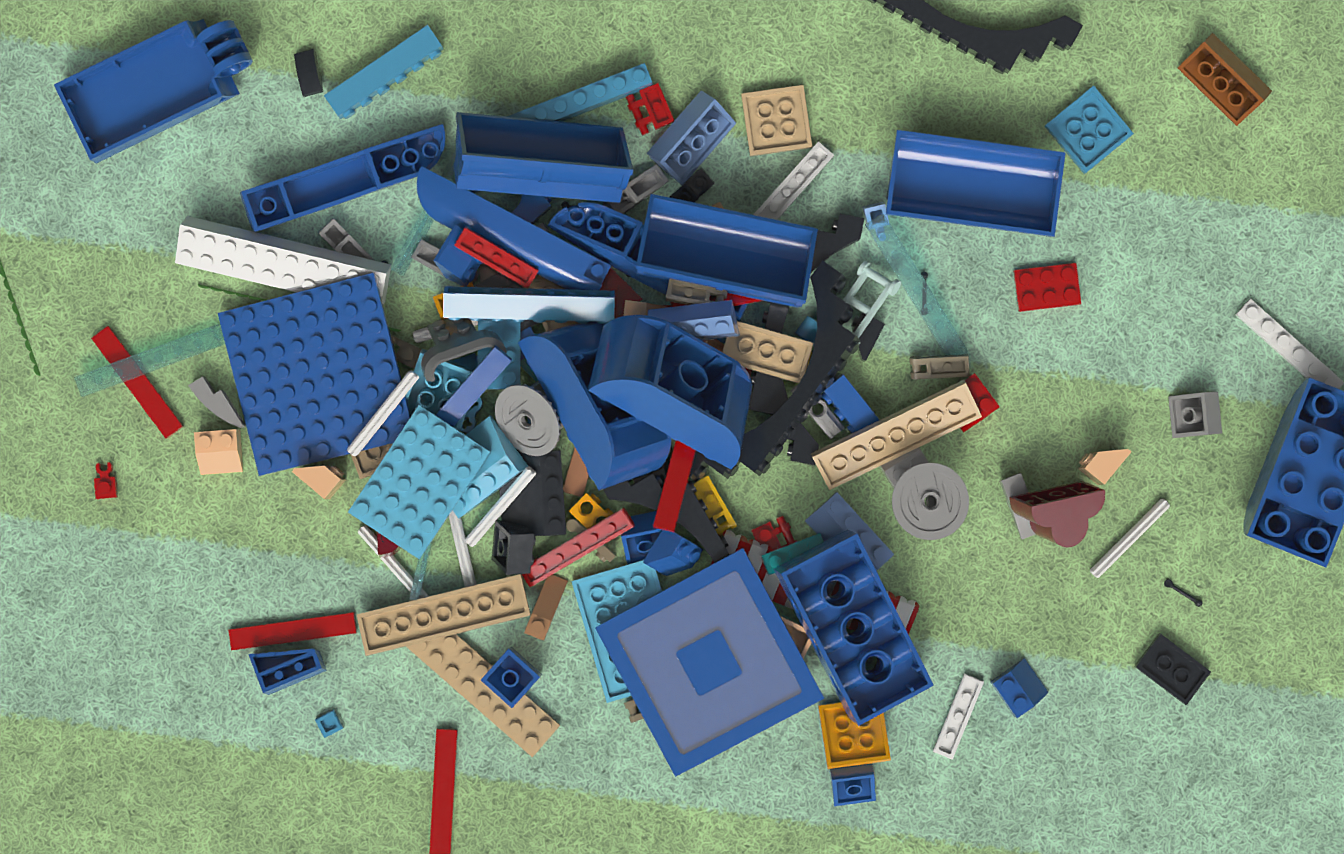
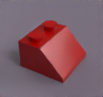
M975 373L966 378L965 382L982 417L960 427L963 433L1000 407Z

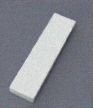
M964 673L933 752L953 760L984 681Z

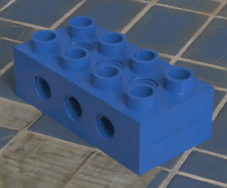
M847 529L773 568L848 717L858 726L934 686L857 533ZM831 581H838V592L833 596H828V584ZM856 618L858 621L857 629L853 633H847V622L850 619ZM871 656H876V666L872 670L866 671V660Z

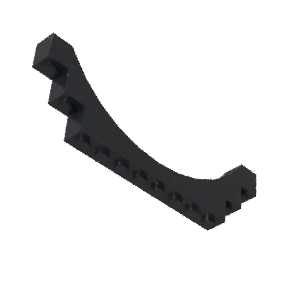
M867 0L874 4L878 2L884 5L883 9L893 14L896 12L902 15L901 19L907 23L912 24L914 22L920 25L919 29L925 33L930 34L932 32L938 35L937 38L941 42L946 44L951 42L956 45V49L961 53H971L979 63H989L993 66L992 69L1000 74L1004 72L1008 74L1020 53L1024 54L1023 58L1029 62H1039L1050 41L1054 43L1053 46L1061 51L1069 50L1083 27L1082 24L1064 15L1036 27L1019 30H989L966 25L945 16L924 0Z
M840 213L838 219L834 218L832 230L835 231V234L817 231L811 273L819 266L822 260L826 261L836 252L861 239L865 218ZM766 301L770 305L768 311L764 310L762 323H766V330L782 334L789 306ZM757 371L756 373L752 372L753 390L749 410L774 415L788 400L783 379ZM799 423L794 436L789 439L794 441L793 444L788 445L787 456H790V461L815 466L816 463L811 453L819 449V444L805 427Z
M823 260L810 276L817 303V332L814 350L803 378L793 394L774 415L757 428L744 434L739 460L732 469L714 460H710L702 453L696 451L689 475L694 481L697 482L698 479H701L706 474L708 466H711L729 479L730 476H733L738 471L740 462L758 476L766 473L771 466L770 462L773 458L782 452L783 445L787 439L789 440L794 436L799 423L806 420L810 408L820 401L823 390L832 385L834 376L846 366L848 357L858 350L861 340L842 326L851 319L853 308L836 296L837 292H841L845 287L847 279L842 273Z
M651 473L632 485L629 484L632 481L630 479L603 489L609 500L637 503L657 511L664 483L659 475L654 476ZM690 480L687 483L677 522L702 544L714 563L729 556L726 549L729 545L723 535L718 536L715 529L719 527L713 517H707L704 511L708 510L702 498L697 500L694 494L697 490Z

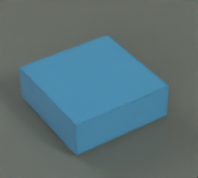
M335 710L315 719L324 738L344 728Z

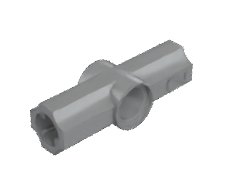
M796 385L792 390H790L792 394L798 385ZM820 399L818 404L823 407L822 414L815 415L811 407L808 411L809 416L815 420L831 439L844 429V426L830 411L826 403Z

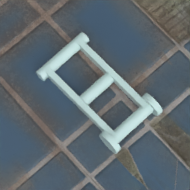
M864 261L857 271L859 278L843 299L846 303L866 314L854 332L858 338L887 296L895 295L901 286V281L897 279L891 281L871 269V264L868 261ZM867 277L885 287L872 308L854 297Z

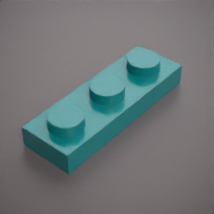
M816 534L762 555L761 558L768 576L775 573L773 568L823 543L821 534Z

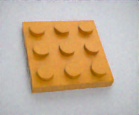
M842 703L818 706L827 769L891 761L884 713L858 726L848 717Z

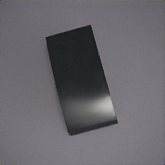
M310 49L294 54L302 96L307 97L322 93V75L318 70L315 50Z
M701 167L669 197L695 203L715 182Z

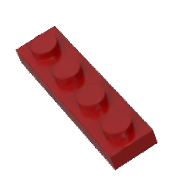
M466 226L454 244L455 247L527 289L539 271L537 268Z

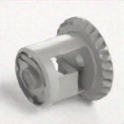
M539 381L529 387L526 384L511 385L504 389L497 398L495 405L497 424L517 450L527 455L541 456L549 453L557 446L556 444L560 440V429L564 426L556 413V409L552 407V402L547 400V396ZM525 416L531 420V424L525 421Z
M938 463L919 464L907 470L897 481L892 493L893 513L900 526L912 536L924 540L941 539L954 533L964 522L969 509L968 490L962 478L951 468Z

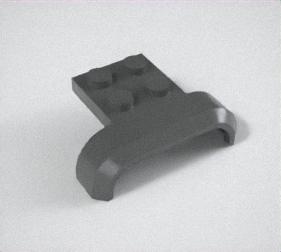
M470 318L437 320L427 325L435 346L424 354L421 361V369L426 381L433 382L435 381L434 371L443 362L486 347L494 348L495 345L504 353H507L502 340L495 332L490 330L476 331Z

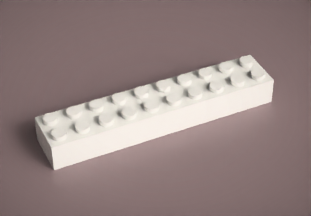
M190 216L183 220L179 228L175 260L177 264L294 292H301L375 273L382 304H385L391 264Z

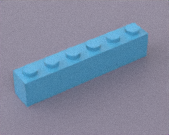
M427 25L325 94L324 97L340 119L343 117L348 119L355 114L354 110L356 108L369 105L373 101L372 98L377 94L381 96L388 92L390 85L395 82L399 84L407 78L406 74L412 70L417 72L423 68L425 61L438 58L442 54L443 47Z

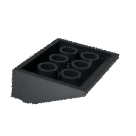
M553 448L549 453L541 456H531L518 451L526 464L536 472V475L502 513L501 520L527 526L535 536L566 535L560 448ZM521 473L499 489L500 498Z

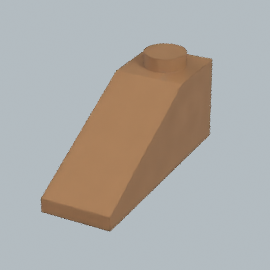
M555 575L546 578L525 629V634L543 641L545 640L566 588L567 580Z

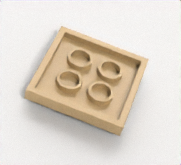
M803 85L741 94L750 157L812 148Z

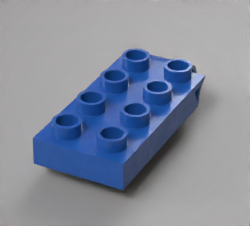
M204 19L198 21L186 20L54 84L89 159L97 164L239 95L240 93L232 76L249 67L253 60L234 21L226 20L207 27Z

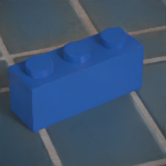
M840 372L834 376L832 385L823 390L821 397L828 405L833 404L836 408L834 413L841 421L845 419L849 424L846 428L851 434L879 421L871 408Z

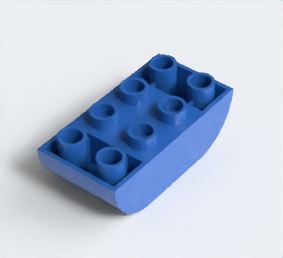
M628 315L616 318L605 324L588 391L595 394L601 400L608 401L628 412L637 420L644 421L666 433L673 440L680 441L702 453L706 458L732 469L740 457L752 392V381L746 369L735 359L674 324L657 317Z
M588 321V323H575L526 337L519 341L518 345L526 357L528 366L533 370L541 384L547 400L552 402V407L556 409V413L566 430L567 437L574 444L584 462L588 475L595 482L598 490L658 470L668 457L671 438L666 433L644 421L637 420L628 412L608 401L601 400L595 394L588 391L603 326L605 325L599 324L597 321Z
M1309 377L1296 390L1284 411L1249 499L1244 517L1243 531L1246 536L1327 568L1344 525V391Z

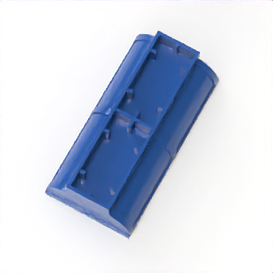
M456 113L457 130L454 161L456 189L620 203L622 191L626 189L630 175H633V166L623 127Z
M897 130L891 161L885 215L1055 237L1066 153Z
M650 194L635 268L637 269L636 274L668 281L669 279L694 283L713 287L719 291L727 290L730 294L798 308L806 303L818 229Z

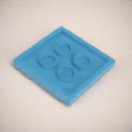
M1092 86L1044 126L1083 174L1087 173L1134 134L1095 86Z

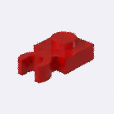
M107 462L108 468L106 471L101 469V463H96L95 468L97 473L100 474V478H94L95 499L118 498L116 477H110V473L113 470L111 462Z

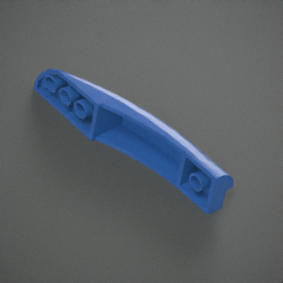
M441 124L372 146L323 165L241 191L240 196L251 228L254 232L416 178L421 166L430 170L440 159L445 147L444 125Z
M423 166L420 167L417 176L418 198L424 210L435 221L450 229H453L456 225L463 230L466 226L539 270L537 275L564 289L600 290L611 265L468 190L456 189L455 183Z
M589 202L578 203V205L569 208L565 207L549 222L548 226L588 253L635 280L665 295L667 294L668 280L636 274L637 269L635 268L644 229L643 222L606 206ZM750 303L734 306L738 322L741 321Z

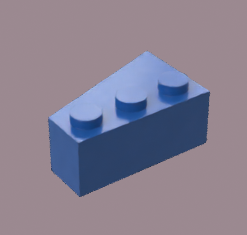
M316 649L248 654L262 692L267 695L327 671L320 651Z

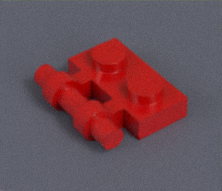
M659 83L640 90L639 93L642 98L636 101L633 94L626 97L629 104L627 105L628 110L632 112L636 121L634 124L640 130L642 136L650 133L647 125L650 123L657 130L674 122ZM643 106L646 107V110L649 114V116L643 118L641 111L639 109Z
M784 516L776 519L779 527L773 529L771 522H768L751 530L755 540L760 545H769L772 551L798 542L794 540L790 531L791 526L789 522H786ZM782 533L787 544L781 546L776 535Z

